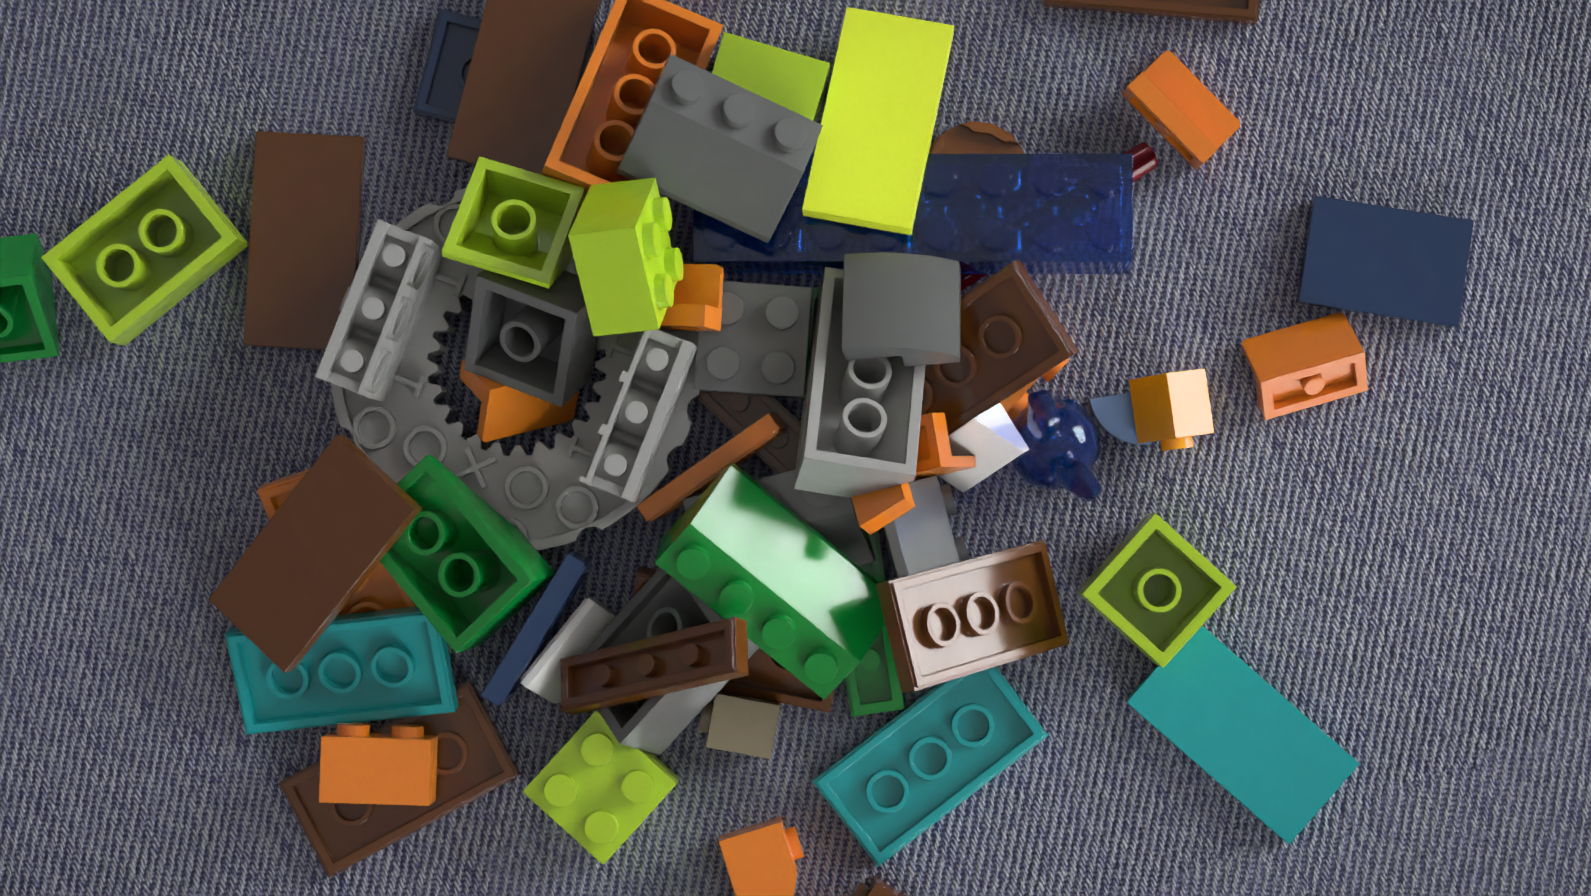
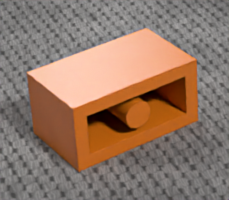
M338 723L336 732H329L321 736L319 803L429 806L436 800L438 735H424V726L391 725V734L369 733L370 724Z

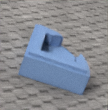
M1131 393L1088 399L1089 407L1095 420L1110 435L1128 444H1151V442L1140 444L1137 442Z

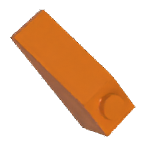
M780 816L720 835L719 845L735 896H794L797 879L795 860L804 857L795 826L785 829L782 817Z

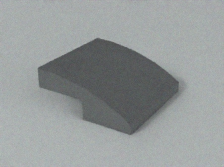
M909 253L844 254L842 351L845 359L855 360L901 356L905 367L960 362L961 267L959 261Z

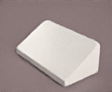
M1000 403L976 416L949 435L952 456H975L976 467L940 475L939 477L964 493L1029 450Z
M585 598L521 677V684L552 703L557 704L561 702L560 659L583 654L616 615L597 599Z

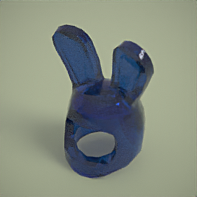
M1047 390L1036 391L1028 395L1027 407L1013 421V424L1029 450L1011 461L1013 468L1028 484L1046 491L1066 489L1085 502L1095 499L1100 494L1101 488L1091 470L1100 455L1101 444L1100 434L1094 419L1083 406L1073 399H1054Z

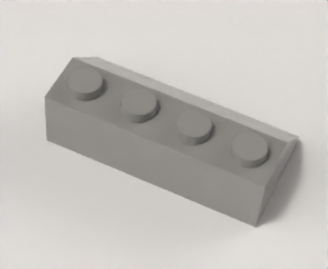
M825 267L814 305L794 489L850 498L914 481L917 467L926 365L905 367L901 356L846 360L842 351L844 270Z

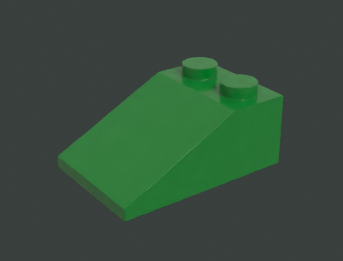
M431 454L426 455L397 483L422 509L380 563L455 653L481 646L539 592L556 573L517 528Z

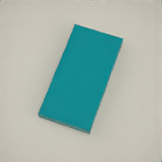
M417 606L337 615L296 668L287 673L280 670L237 627H230L225 633L246 735L331 726L338 723H358L455 712L459 706L447 642Z
M1204 626L1199 628L1164 668L1155 665L1125 700L1128 705L1287 844H1290L1360 764Z
M993 667L934 685L812 779V782L877 867H879L1049 735L999 670Z

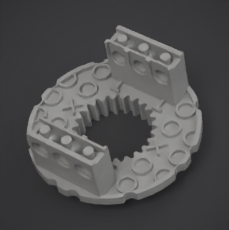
M466 188L455 191L452 200L445 205L438 206L428 203L401 220L396 226L377 219L352 285L348 287L339 309L341 311L315 375V377L331 383L333 401L340 427H344L351 432L354 437V444L396 484L426 455L431 454L517 528L536 550L578 541L579 535L586 528L597 527L603 530L632 512L666 477L670 470L668 466L670 453L675 448L684 446L690 433L692 422L688 416V407L691 401L700 394V390L694 389L698 331L651 330L598 336L596 350L605 352V357L595 362V368L606 374L605 380L593 383L592 388L601 398L599 402H587L584 408L590 416L587 422L574 420L571 423L574 436L570 438L562 433L556 434L555 448L553 449L544 442L535 443L533 455H530L525 446L515 445L508 456L506 445L496 442L487 450L486 442H483L477 434L467 438L470 427L467 423L461 421L451 422L456 409L450 405H441L440 401L448 394L447 388L436 385L434 380L445 373L444 367L434 362L435 356L447 352V347L439 340L441 334H453L456 330L450 321L452 315L465 317L468 314L465 302L469 299L473 300L476 276L484 270L442 257L441 253ZM572 255L565 271L578 275Z

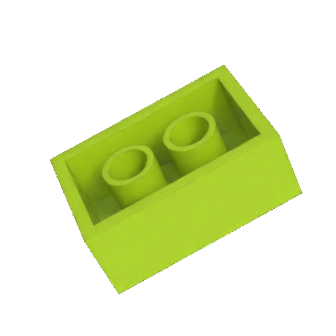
M168 154L41 258L106 339L111 343L126 346L247 248L249 243L186 165Z

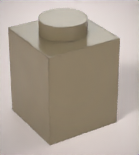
M719 691L715 695V701L709 702L702 709L698 732L708 734L707 748L770 759L780 703Z

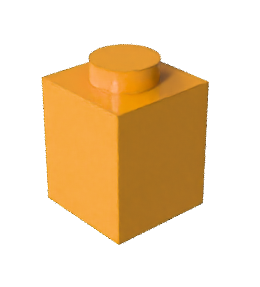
M1205 369L1164 373L1129 380L1138 444L1160 441L1161 451L1194 447L1192 436L1214 433Z

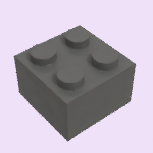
M485 269L476 276L464 370L563 407L591 379L598 337L593 336L578 275L564 270L548 289Z
M723 281L721 331H698L694 389L702 392L804 399L813 299L812 287Z

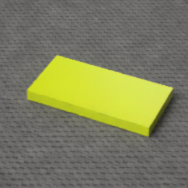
M850 7L846 8L821 121L823 127L817 139L802 207L803 216L912 235L951 50L954 25Z

